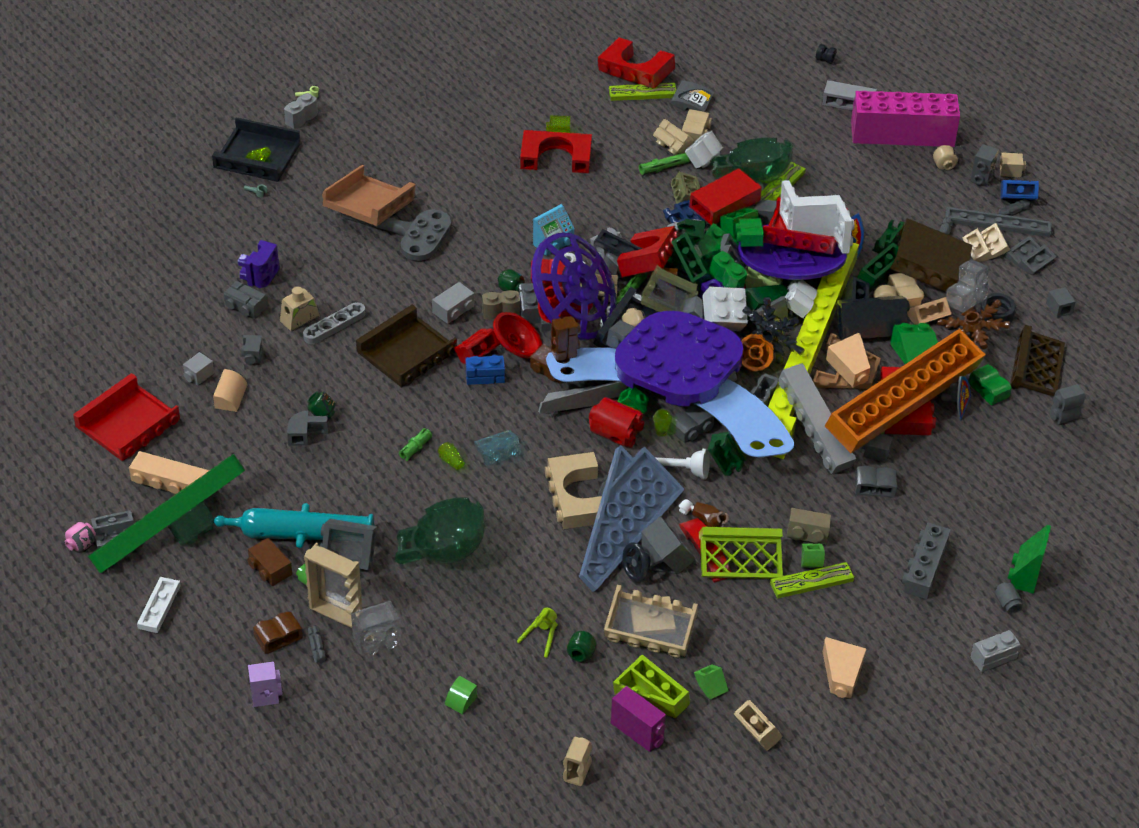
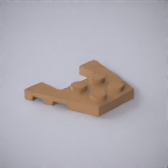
M831 333L826 349H828V346L842 340L838 339L836 334ZM865 350L870 365L868 381L864 384L852 387L838 372L834 375L818 370L815 373L813 382L816 388L869 389L874 382L881 358Z

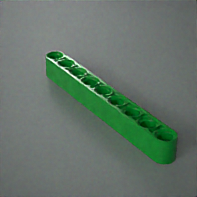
M232 454L94 551L88 558L99 573L105 571L245 471L244 467L235 454Z

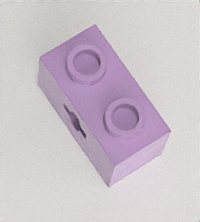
M274 662L248 665L253 707L279 704L278 696L282 695L280 671L275 670Z

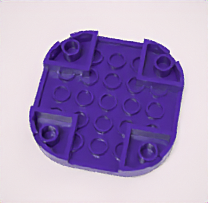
M662 311L644 318L622 340L615 351V369L617 377L622 383L632 389L636 385L666 396V403L678 406H690V403H697L698 401L700 404H703L715 398L719 394L720 386L734 371L738 372L743 361V345L740 338L734 332L723 326L681 311Z

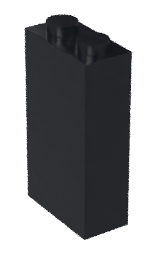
M904 296L837 300L839 338L844 340L857 333L861 335V338L892 336L894 325H901V323L910 324V320L907 318V311L910 310L909 301Z

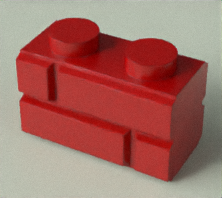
M492 328L480 329L463 341L462 344L456 346L455 351L460 361L466 364L467 357H484L498 347L500 343Z

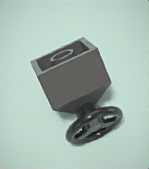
M661 516L641 532L642 547L635 542L628 543L622 554L623 567L627 576L632 581L638 583L646 578L648 569L678 574L696 560L676 532ZM634 548L636 550L633 557L628 556L629 551ZM629 564L634 568L636 576L631 571Z

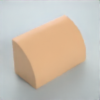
M946 297L912 307L907 311V316L915 325L951 315Z
M223 370L213 395L216 409L237 412L247 387L246 380L240 374L232 370Z

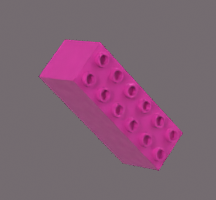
M855 91L851 118L853 143L914 146L949 145L955 147L960 120L957 94Z

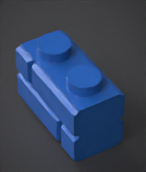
M1003 180L1001 182L1000 197L1001 199L1037 200L1039 181Z
M497 355L467 357V385L493 384L494 382L505 383L504 357Z

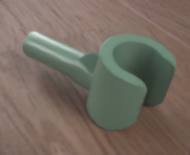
M263 184L258 185L257 188L244 186L245 190L256 193L258 197H264V193H267V186Z

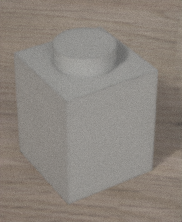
M200 352L183 364L185 379L196 385L201 384L214 374L213 361Z

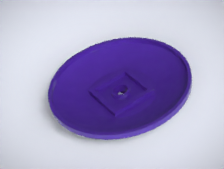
M739 242L738 245L739 256L747 266L762 274L782 279L803 280L827 276L839 270L847 260V253L842 254L838 244L833 254L763 243V246L741 247Z

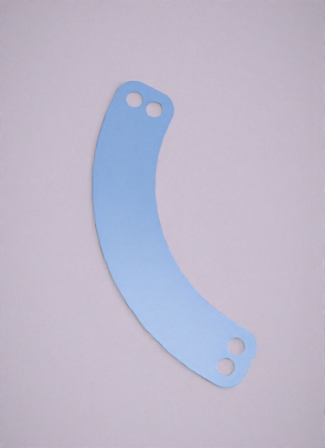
M580 348L577 349V357L570 358V361L564 364L557 362L551 352L546 357L551 375L560 381H620L615 369L616 349ZM569 367L574 370V373L566 375L561 373L560 370ZM729 379L720 386L719 394L715 398L703 404H700L699 401L694 403L717 418L733 435L740 449L749 456L766 457L782 455L790 452L794 447L793 439L772 410L756 396ZM779 439L783 442V445L781 447H773L769 444V441ZM758 441L763 443L765 447L757 450L753 449L750 444Z

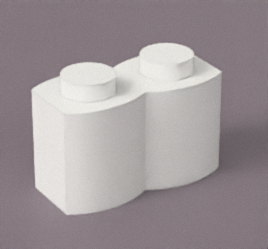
M709 131L688 147L685 153L695 168H705L711 163V159L721 154L719 151L723 147L714 133Z
M793 280L788 286L789 292L785 296L787 307L801 318H804L814 304L817 290L803 280Z

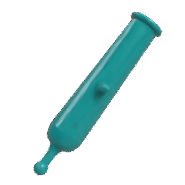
M304 503L301 511L251 508L246 510L242 517L239 518L217 516L214 519V523L217 527H223L224 525L240 527L243 534L251 538L297 539L296 547L302 548L305 540H323L321 528L329 519L374 526V515L355 516L309 512L310 505ZM332 529L331 540L363 541L364 534Z

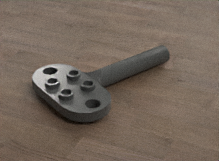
M435 209L421 212L412 222L389 217L378 226L342 213V217L345 219L403 235L401 252L406 258L415 261L431 258L451 228L449 215Z

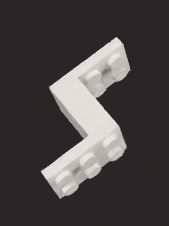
M782 181L780 214L786 228L834 236L842 254L849 253L850 246L853 245L851 231L854 230V220L851 219L850 212L846 209L845 202L842 201L840 195L798 197L790 181Z

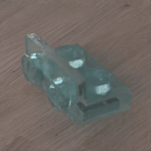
M510 430L474 441L475 448L483 455L486 466L521 455L518 436Z

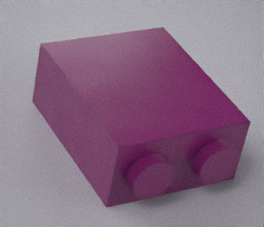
M625 686L612 698L611 724L649 752L653 748H658L662 745L665 739L666 714L628 686Z

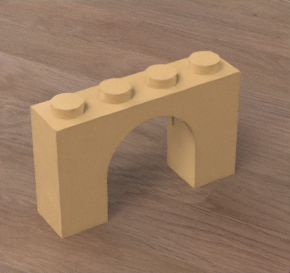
M594 452L548 458L545 476L550 478L549 491L554 493L552 500L554 508H558V511H556L558 523H562L563 529L594 525L602 496L576 498L565 490L573 482L598 478V464Z

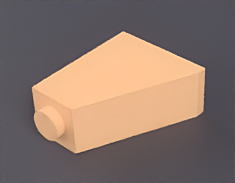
M859 333L828 346L826 360L852 387L868 381L870 365Z
M828 637L825 638L823 656L830 693L841 698L851 699L864 662L865 648Z

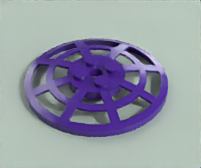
M556 233L545 238L539 244L532 261V282L541 309L551 323L552 319L560 318L558 315L565 309L570 315L581 320V333L578 334L579 340L596 338L598 331L586 333L587 321H594L601 317L603 324L607 320L605 310L608 305L609 295L611 303L610 314L616 307L615 286L605 261L590 243L572 233ZM558 238H569L572 246L565 247L560 251L551 244ZM578 243L582 244L586 249H588L593 256H591L587 251L579 248ZM546 249L555 255L551 265V274L541 273L542 258ZM568 252H574L576 261L571 263L564 255ZM581 254L592 261L590 267L583 263ZM559 261L566 266L563 269L562 275L557 274ZM596 270L599 271L603 284L598 283L595 275ZM542 281H552L554 292L560 302L554 309L548 301ZM558 282L562 283L563 289L567 295L565 298L561 293ZM599 291L604 292L603 305H601L597 298ZM573 302L581 306V313L574 310L569 304ZM593 303L598 312L588 315V305Z

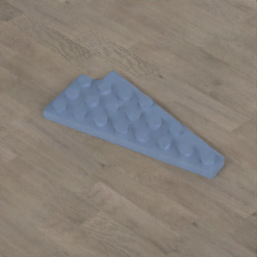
M621 445L615 449L579 578L592 592L598 589L622 561L625 546L631 542L638 543L642 538L641 532L662 516L684 491V488L645 447L641 448L634 457Z

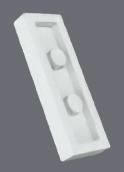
M164 577L159 578L137 623L138 629L158 633L180 588V581Z

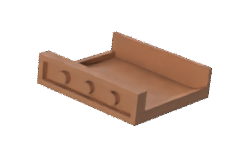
M361 165L323 191V206L378 226L414 200L416 184L409 182L402 188L392 186L365 176L364 165Z

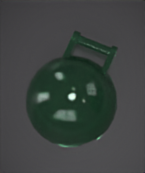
M769 137L738 142L737 148L731 150L730 154L717 155L711 158V165L713 166L712 175L715 178H721L740 169L759 185L771 183L780 178L789 168L793 158V144L788 140H784V143H779L777 138Z
M456 497L437 502L424 509L426 514L418 520L417 526L401 529L397 532L399 543L398 552L395 554V561L399 564H405L425 558L439 564H450L466 559L477 550L485 535L486 518L483 506L478 501H476V504L470 502L467 497ZM408 541H411L413 548L406 549Z

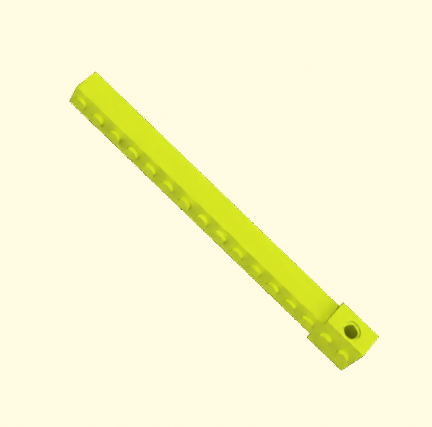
M853 243L850 246L847 260L839 270L822 277L814 304L807 313L796 339V344L804 348L805 351L802 355H799L795 350L791 352L784 369L803 363L810 375L836 312L837 300L841 299L843 290L847 285L857 260L859 244ZM778 382L768 408L783 423L792 438L796 425V417H793L795 409L789 403L786 392L780 387ZM772 439L769 441V444L773 447H781L783 442L779 439ZM758 441L750 444L753 449L757 450L765 447L763 443ZM786 454L774 455V457L784 459Z

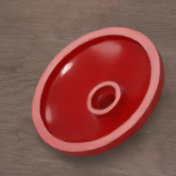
M502 312L494 319L493 329L497 340L513 355L521 358H530L542 346L538 332L523 317L511 312Z

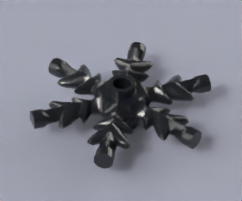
M770 297L763 298L765 305H762V309L765 312L763 314L768 321H765L763 316L759 315L755 309L751 311L748 306L743 308L742 312L751 317L750 321L757 322V325H762L763 330L758 329V331H752V333L760 334L766 341L772 342L773 353L776 354V363H783L782 356H785L782 350L783 346L779 340H782L784 346H788L791 352L795 350L799 355L803 354L805 349L798 346L796 340L789 339L790 336L784 335V331L795 330L793 326L799 323L797 317L788 320L785 316L783 321L782 319L775 321L776 315H773L775 308H771Z

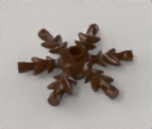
M967 299L960 300L963 308H959V310L963 312L961 315L965 316L964 320H960L959 317L956 320L950 316L948 317L949 320L942 318L937 320V325H946V329L951 327L955 329L963 326L961 330L966 335L968 332L973 334L971 337L974 338L973 342L975 344L979 342V346L983 350L988 347L985 340L989 339L988 336L984 335L986 332L982 331L984 327H987L989 330L992 327L999 331V327L1010 329L1011 326L1010 321L1002 322L1003 319L984 320L985 318L992 317L991 314L999 311L996 308L1000 307L1002 303L998 299L991 306L986 304L984 311H980V315L976 312V309L973 310L974 304L969 306Z

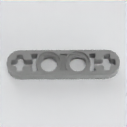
M352 303L307 327L303 331L304 341L308 344L318 343L362 319L365 316V306L362 303ZM339 318L347 319L345 321H338ZM324 326L332 327L327 330L323 329Z

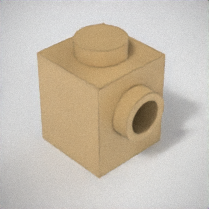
M1002 153L999 164L1000 176L1021 177L1022 171L1026 169V161H1023V154Z

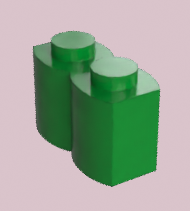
M761 218L739 219V223H735L737 242H740L741 247L763 246Z
M724 251L713 256L709 270L710 274L716 280L722 282L726 288H744L747 271L740 264L735 263L734 259Z
M987 364L970 372L969 384L990 405L1010 397L1011 384L1001 377L998 370Z

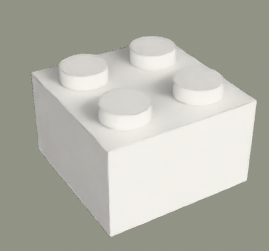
M709 287L703 294L705 320L731 331H741L748 324L747 315L742 312L746 306L745 289Z

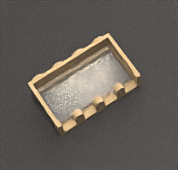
M315 543L311 549L306 551L304 556L309 608L352 628L363 614L359 562H353L330 550L319 547L318 543Z
M617 585L604 628L605 637L612 642L624 641L628 642L627 644L632 647L644 646L648 647V650L652 652L664 651L668 652V655L672 657H685L698 613V604L694 603L691 609L683 607L682 602L679 600H674L673 604L662 602V597L654 595L653 599L642 597V593L638 590H634L633 594L622 592L621 585Z

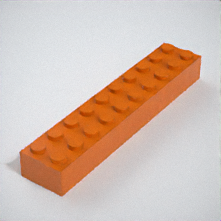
M959 328L834 411L826 422L825 427L850 453H853L950 387V384L959 381L960 376H966L978 368L986 354Z

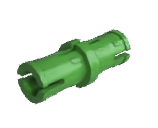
M423 428L417 436L412 437L408 444L399 451V456L408 461L413 454L422 450L423 445L432 438L430 430Z

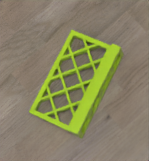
M702 527L699 531L702 577L750 579L782 577V529ZM706 542H713L719 549L712 555L706 549ZM727 543H733L739 549L731 555L724 546ZM748 543H753L758 548L753 555L744 549ZM767 544H776V553L773 556L764 549ZM720 550L729 558L723 565L714 557ZM740 550L749 558L743 565L734 558ZM760 551L769 559L763 566L754 558ZM710 560L719 567L716 572H707L706 564ZM730 560L739 567L735 573H730L724 567ZM750 561L759 568L756 573H750L745 568ZM771 561L777 566V574L769 573L764 567Z

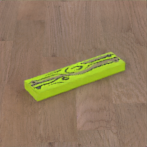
M662 83L654 89L642 84L609 86L611 101L672 98L676 92L675 83Z
M790 162L761 191V200L777 201L778 197L781 198L782 181L789 180L791 186H793L805 174L806 169Z
M847 562L773 578L770 584L778 599L854 581V576Z

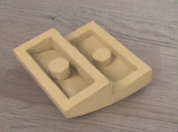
M997 223L982 232L977 228L962 237L964 242L973 245L971 256L974 262L986 261L1010 250Z

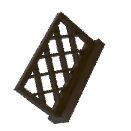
M1025 324L1018 338L1010 383L1011 387L1018 389L1021 386L1049 396H1055V392L1058 390L1065 342L1032 332V326ZM1032 339L1038 340L1041 344L1036 345ZM1050 345L1059 347V350L1054 351ZM1045 348L1049 353L1044 355L1040 349ZM1035 351L1039 357L1034 358L1030 352ZM1053 357L1057 362L1052 364L1048 358ZM1042 360L1047 366L1041 367L1038 362ZM1033 364L1036 370L1032 371L1028 365ZM1051 370L1055 375L1050 377L1046 371ZM1040 373L1045 379L1039 380L1036 374ZM1031 377L1034 383L1025 381V378ZM1049 383L1053 390L1046 388L1043 384Z

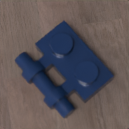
M690 200L674 204V210L670 211L669 208L663 210L665 219L668 222L675 223L684 219H696L705 221L706 226V220L689 207Z

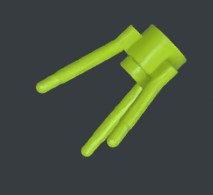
M544 608L535 621L519 637L517 643L525 639L538 626L544 630L550 628L544 657L547 658L554 631L558 625L555 622L557 618L556 612L551 608Z

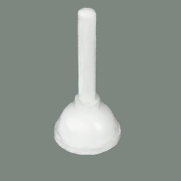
M708 449L697 451L691 458L687 457L686 459L656 458L662 466L686 467V469H691L695 476L706 480L710 468Z

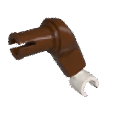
M687 499L679 505L681 513L687 515L690 510L693 511L692 515L702 520L707 527H724L725 523L729 520L726 512L723 514V511L719 512L712 505L696 502L695 506H693Z

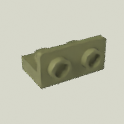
M680 171L671 181L676 204L690 200V193L700 189L696 176Z

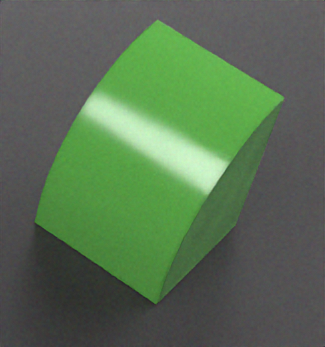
M802 544V568H823L825 556L823 544Z
M711 664L694 672L699 687L709 699L728 692L721 667Z
M459 676L447 694L445 705L463 715L477 698V685Z

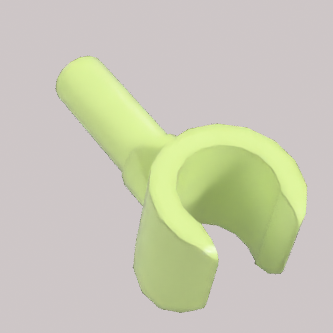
M312 86L310 91L295 92V96L309 93L317 98L319 88Z

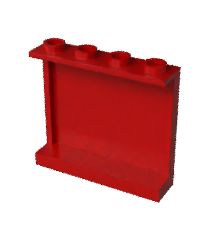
M778 197L776 211L769 225L763 226V243L833 254L837 246L834 236L786 228L780 214L781 198Z
M132 373L73 414L75 427L121 461L133 456L138 449L148 445L153 438L160 436L164 430L171 425H175L180 419L179 407L177 405L172 409L140 387L137 376Z

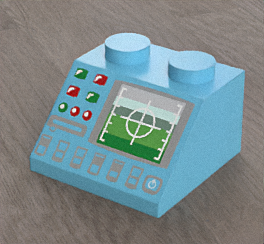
M562 204L533 219V245L535 247H538L545 238L553 234L562 232L574 234V227ZM562 237L554 240L551 244L559 250L566 245H570L571 242L569 238ZM546 249L544 254L547 256L551 254V252Z

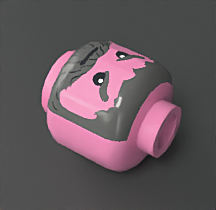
M78 522L66 531L65 544L70 550L74 549L77 552H82L95 542L94 536H96V532L90 524Z

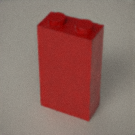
M737 169L690 193L689 207L710 225L713 223L717 224L721 222L720 216L749 207L760 201L762 187L743 171Z

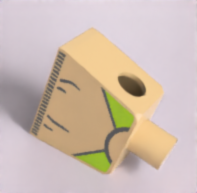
M294 287L292 294L282 300L280 322L290 331L320 316L314 297L301 287Z

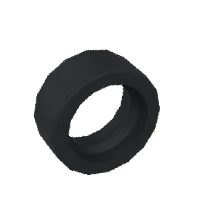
M990 293L982 299L980 311H984L986 304L991 306L997 299L1001 301V307L1008 311L1006 313L991 314L992 317L985 318V321L1003 319L1002 322H1012L1016 304L1010 296L1002 293Z

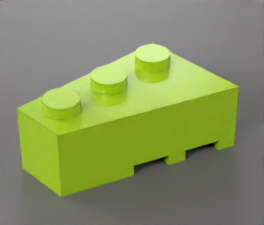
M641 655L613 681L615 695L625 686H628L660 711L673 718L680 715L690 705L689 691L644 655Z

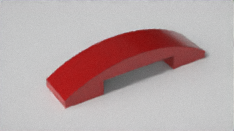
M698 518L680 523L679 526L687 540L690 539L701 556L699 531L702 527L707 526ZM706 542V549L713 555L719 548L713 542ZM721 550L714 556L722 565L727 561ZM712 560L706 564L707 572H716L719 569ZM727 563L724 567L731 573L730 567ZM711 578V579H712V581L715 583V582H718V581H721V580H724V579H727V578Z

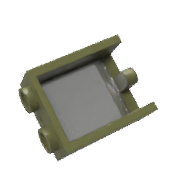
M657 265L641 295L640 303L658 312H683L685 299L698 295V291H696L697 284L669 273Z

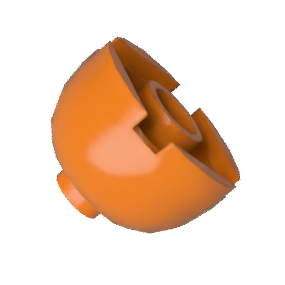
M750 334L741 339L743 345L742 367L744 369L755 372L761 371L770 365L774 357V348L771 342L766 341L760 334Z

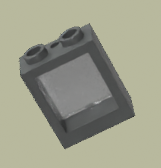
M329 519L322 525L321 536H323V544L321 543L319 547L330 550L353 562L358 561L360 569L369 570L373 565L377 526Z

